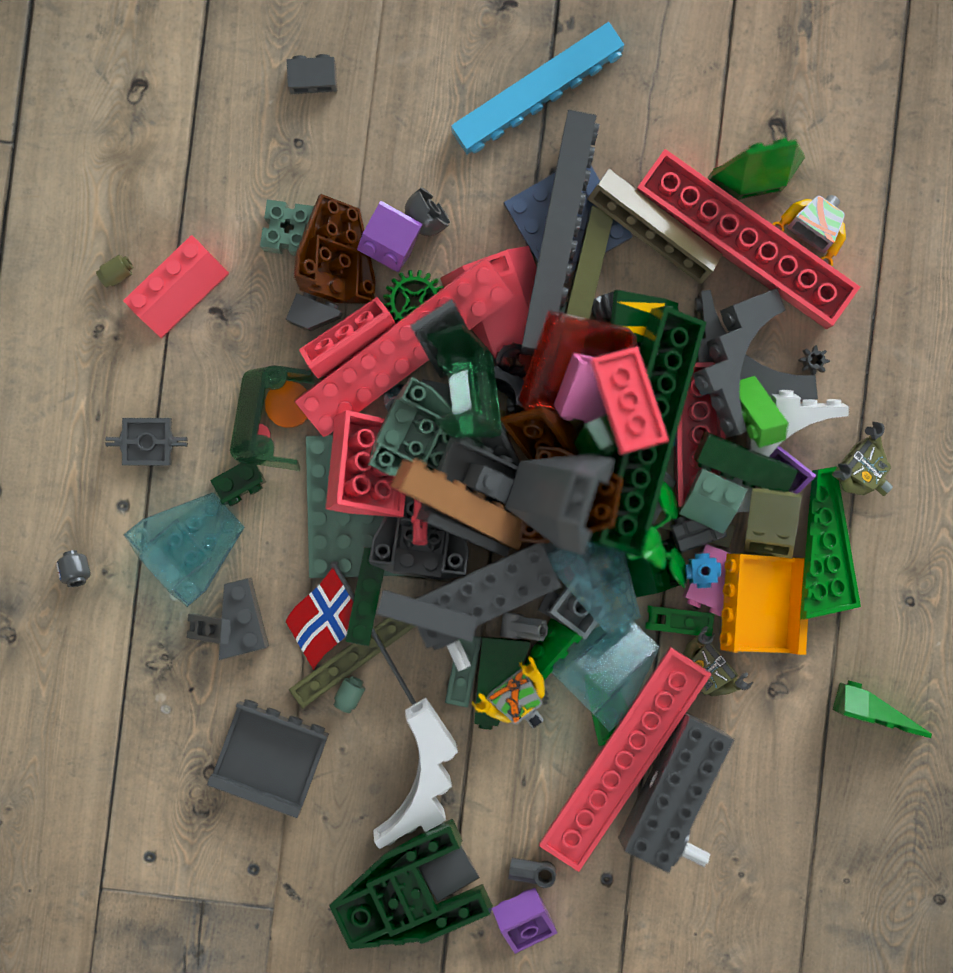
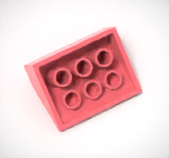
M348 410L335 417L326 499L327 510L348 514L404 517L405 494L390 487L395 476H390L368 465L373 443L385 420L384 418Z

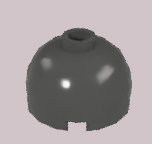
M420 188L407 200L405 214L423 224L419 234L434 236L447 228L450 220L439 203L436 205L431 200L433 195L426 189Z

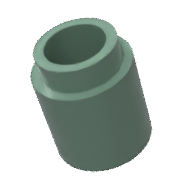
M351 676L350 679L344 678L334 697L335 702L333 705L345 713H351L352 709H355L366 689L363 686L364 682L354 676Z

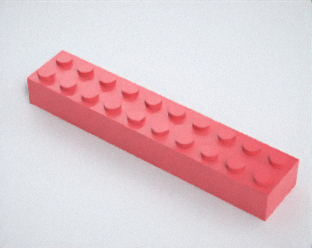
M664 149L637 187L639 192L722 253L723 257L768 289L774 290L777 288L781 298L826 330L835 324L860 289V286L666 149Z

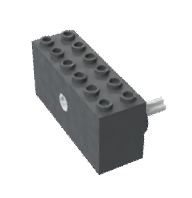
M534 543L414 599L478 617V626L560 588L561 585L542 544ZM417 626L427 649L432 647L435 651L447 646L458 671L471 666L459 638Z
M687 712L685 713L661 749L618 836L625 852L667 873L670 872L672 866L677 864L681 856L703 867L708 864L711 854L688 843L691 833L690 829L734 742L732 737L723 730Z

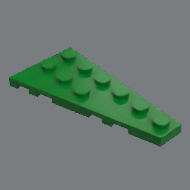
M837 466L812 470L816 476L811 481L800 619H809L861 607L840 483L838 479L832 476Z

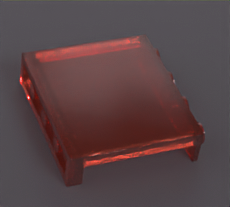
M549 310L518 400L525 410H533L536 406L556 410L554 403L573 353L596 358L636 347L637 336L629 327Z

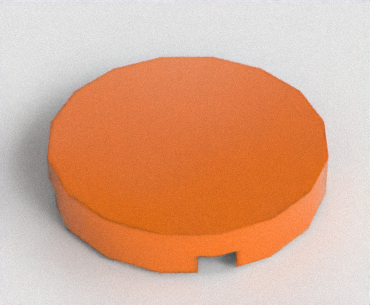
M282 381L274 385L267 393L265 399V411L269 419L276 425L284 428H296L303 424L308 418L295 403V399L306 392L307 389L293 381Z

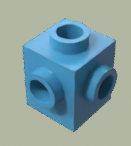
M709 553L695 554V559H688V564L685 565L686 579H689V583L697 584V588H710L711 583H717L718 577H721L720 562L717 563L716 558H710ZM704 566L708 567V574L706 576L701 574V568Z

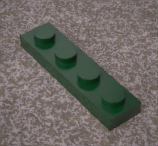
M364 547L345 639V642L365 646L370 644L384 575L383 569L369 564L371 548Z

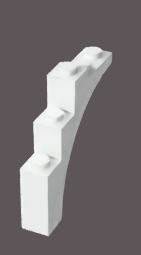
M780 390L779 394H772L773 402L789 423L786 439L812 423L849 415V406L841 403V400L828 399L827 403H817V400L806 399L803 400V404H800L801 397L793 394L794 391ZM747 432L746 448L768 457L782 443L778 442L759 448L756 442L750 439ZM734 477L733 480L729 481L747 489L737 512H749L752 488L743 485V480Z
M427 698L405 710L407 722L418 744L419 762L417 774L408 796L399 809L387 821L373 830L374 842L379 849L392 845L398 838L414 832L420 825L427 832L446 821L444 808L436 796L446 793L452 787L450 775L441 762L451 760L458 753L456 741Z

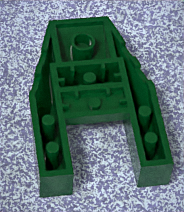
M453 819L427 832H423L385 853L330 903L329 907L349 949L373 948L390 944L397 946L414 942L426 943L491 915L493 905L483 884L435 904L418 868L420 865L460 848L463 840Z

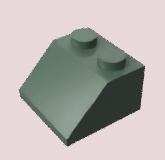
M700 469L679 514L724 534L736 515L747 489L705 469Z

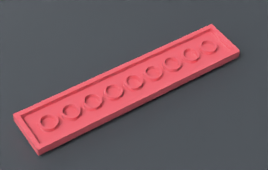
M484 257L296 398L295 403L323 437L328 436L334 430V420L337 415L345 410L359 413L429 361L410 325L452 299L468 330H470L512 299L514 295L488 259Z
M669 647L539 842V847L578 872L581 870L712 675L711 672L674 648Z

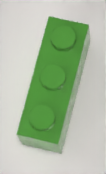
M752 376L740 380L741 410L750 439H753L759 448L785 441L789 423L758 379Z

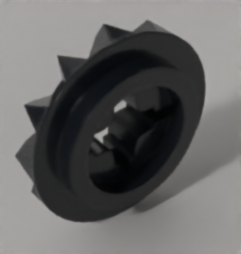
M513 342L510 345H504L497 352L495 365L511 375H518L524 378L532 368L533 357L520 354L522 345ZM518 355L517 360L521 365L513 364L512 367H509L510 362L506 357L514 358Z

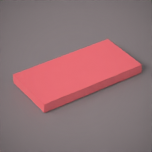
M638 347L592 358L590 364L620 455L667 442L668 437Z

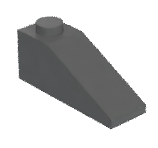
M471 463L463 484L467 488L480 492L486 497L506 506L514 481L487 466Z

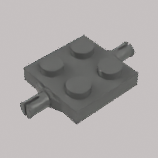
M122 418L120 437L105 438V441H115L105 442L106 447H120L123 466H171L173 447L188 446L187 442H179L188 441L187 437H173L171 418Z

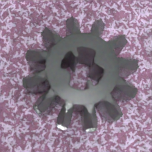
M613 291L598 296L593 301L592 313L599 323L611 322Z

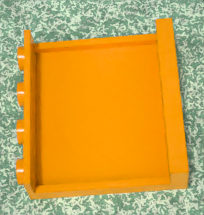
M726 553L720 650L806 655L808 619H800L804 558L791 559L775 556Z

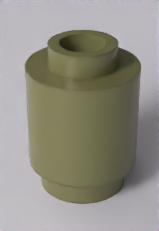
M117 255L101 265L96 274L106 288L110 285L113 287L132 275L133 265L126 256Z

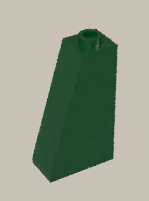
M482 636L476 704L482 701L478 696L480 693L487 699L488 693L521 669L519 663L522 662L523 664L530 647L529 640ZM475 709L474 724H479L478 728L492 730L493 726L499 725L500 720L492 718L484 712H477Z

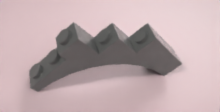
M777 288L720 310L728 333L706 342L709 354L715 364L693 373L695 385L701 396L710 395L712 406L716 410L720 427L726 438L747 431L742 415L739 394L741 369L749 345L760 328L771 318L786 311Z
M705 290L698 294V298H695L696 312H700V320L707 322L696 362H714L709 354L706 342L727 334L715 311L711 290ZM745 354L740 380L755 376L771 399L772 394H779L780 390L794 391L793 394L801 397L800 402L806 399H818L816 375H793L778 372L761 365Z

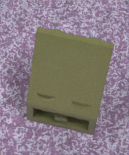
M752 488L744 552L792 559L802 495L794 494L793 492L772 491L766 488Z

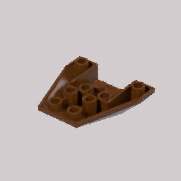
M323 194L318 196L295 254L294 278L300 291L338 304H364L375 299L376 279L371 257L357 250L364 232L359 208Z
M538 446L535 460L575 455L560 448ZM611 473L608 484L598 482L584 528L595 532L614 527L623 482L622 477ZM522 521L519 541L539 544L551 542L526 522Z

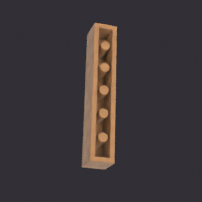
M413 459L412 462L402 461L390 487L502 545L519 551L522 544L519 541L523 520L512 512L504 511V505L493 500L491 503L487 502L484 494L475 490L470 493L465 490L467 487L465 484L453 480V482L446 480V474L435 469L433 472L427 470V464L417 459Z

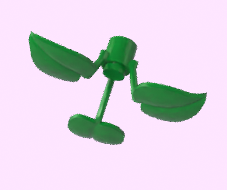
M663 481L659 503L666 514L665 519L654 527L649 528L641 556H627L631 561L645 558L660 569L666 567L667 558L670 561L669 567L672 575L683 588H686V563L683 555L677 548L671 549V553H666L662 546L660 534L657 529L669 522L671 518L673 520L678 518L676 496L671 487Z

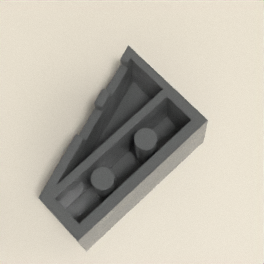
M252 577L224 584L222 618L230 619L231 633L229 644H220L219 660L268 647L269 643Z

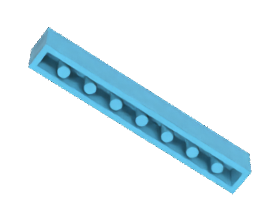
M607 22L452 124V134L466 155L471 152L473 154L479 152L485 147L484 143L490 139L493 141L497 140L505 133L504 130L508 127H517L524 121L525 116L530 113L532 115L538 113L544 108L543 104L549 100L552 102L558 100L563 95V91L569 87L571 89L576 88L583 82L582 79L589 74L594 76L603 68L602 65L607 62L613 63L622 56L624 43L610 22Z

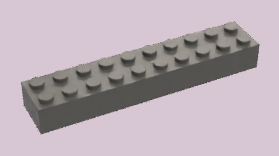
M568 110L520 354L549 359L550 354H555L559 335L554 334L555 330L560 329L563 312L559 311V308L564 307L568 288L564 287V283H569L573 266L568 264L569 260L573 261L577 241L573 240V237L578 236L582 217H577V215L582 214L586 194H583L582 191L587 189L591 172L586 170V168H591L595 147H591V145L595 146L600 124L595 123L597 115L574 110Z

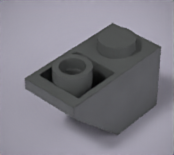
M304 292L303 295L296 293L286 320L288 323L300 328L313 331L341 319L343 314L338 310L339 306L328 301L322 304L316 301L317 297Z

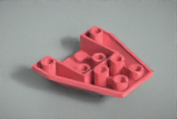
M529 246L507 249L486 257L514 295L512 299L471 328L495 359L497 352L504 345H510L513 342L521 345L523 343L537 271ZM480 260L463 265L441 277L443 288Z

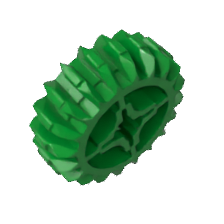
M409 270L408 278H405L404 274L400 273V282L395 278L391 280L395 287H386V290L391 295L385 294L383 299L390 302L383 305L387 309H391L389 312L392 317L395 316V323H398L406 315L418 308L415 305L414 307L410 306L409 296L411 298L415 297V299L416 297L420 298L419 304L422 305L430 292L434 296L443 289V286L435 288L439 282L437 278L429 282L431 278L430 273H427L422 278V271L418 270L417 277H413L412 270ZM411 284L425 286L417 292H412L406 288V286ZM400 292L406 299V303L398 313L395 302Z

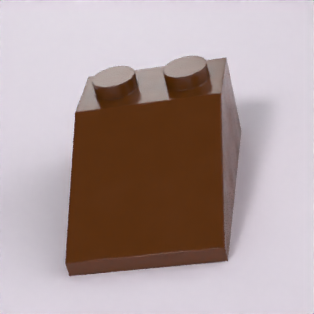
M545 407L504 416L500 419L528 460H535L538 446L560 448L573 455L578 454V449L574 442L579 434L572 423Z

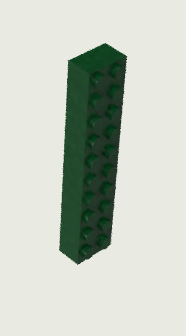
M667 306L651 309L640 348V355L668 441L620 455L618 446H616L617 450L610 457L615 460L611 473L622 477L623 482L615 524L612 528L592 532L589 543L630 556L642 555L646 536L652 525L707 322Z

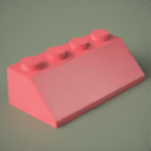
M191 235L123 301L160 338H163L229 272Z
M376 297L300 348L299 351L308 367L320 379L322 376L326 377L334 371V368L346 362L396 323L387 308Z

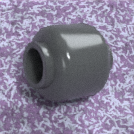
M76 550L63 553V557L58 559L56 563L61 583L67 584V587L84 585L91 575L86 555L80 554Z

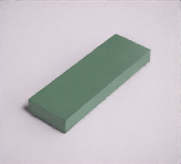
M473 636L472 642L460 639L471 666L458 671L453 661L445 703L468 708L482 637Z

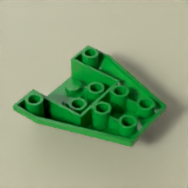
M781 138L773 141V144L766 146L763 143H756L750 145L749 149L723 165L714 168L707 178L737 200L780 192L787 186L805 159V155L796 140L788 141L787 138Z

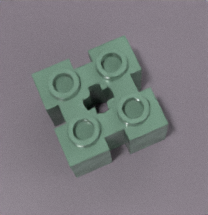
M267 199L264 219L269 224V228L262 229L260 242L262 250L264 252L283 254L284 248L288 249L292 256H295L314 206L295 203V209H289L286 202ZM292 225L294 229L286 233L284 228Z

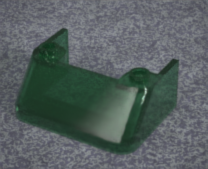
M463 324L428 334L427 340L438 349V354L436 355L438 366L448 373L452 413L447 414L446 417L436 419V424L453 438H494L501 436L502 426L494 362L489 349Z
M272 365L250 369L245 372L242 377L230 446V453L236 461L300 471L301 466L296 459L275 457L273 441L267 436L258 435L266 389L278 390L285 385L286 380L314 384L315 378L311 370Z

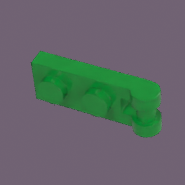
M647 606V613H649L648 622L645 623V629L699 635L702 628L707 626L708 629L704 634L712 636L715 615L713 613ZM658 614L665 615L664 624L658 623Z

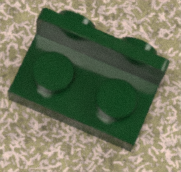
M253 457L210 480L221 499V504H229L230 507L242 501L241 496L249 492L250 495H253L262 490V484L266 483Z

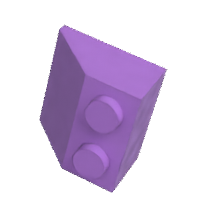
M380 201L362 234L357 250L390 269L399 272L410 257L423 224Z
M535 887L521 892L520 895L510 900H504L492 908L499 929L515 954L558 933Z

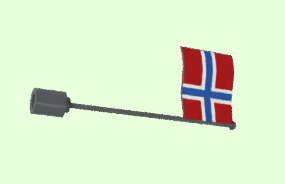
M337 561L331 562L330 568L332 569L319 586L295 606L285 621L313 670H315L324 655L345 638L347 634L354 593L337 566L339 564ZM373 628L372 636L374 640L376 641L382 654L387 660L389 666L391 667L393 673L395 674L412 705L416 704V701L414 700L412 694L410 693L408 687L406 686L404 680L402 679L400 673L398 672L397 668L395 667L393 661L391 660L389 654L387 653L385 647L383 646L381 640L379 639L377 633Z

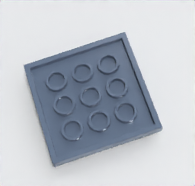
M592 166L591 168H586V170L591 172L587 189L582 191L583 194H586L582 214L577 215V217H582L578 236L573 237V240L577 241L573 261L569 260L568 264L573 265L571 273L576 268L590 207L595 206L587 198L600 181ZM555 173L504 202L505 208L537 262L539 260ZM614 219L605 253L633 237L629 230Z

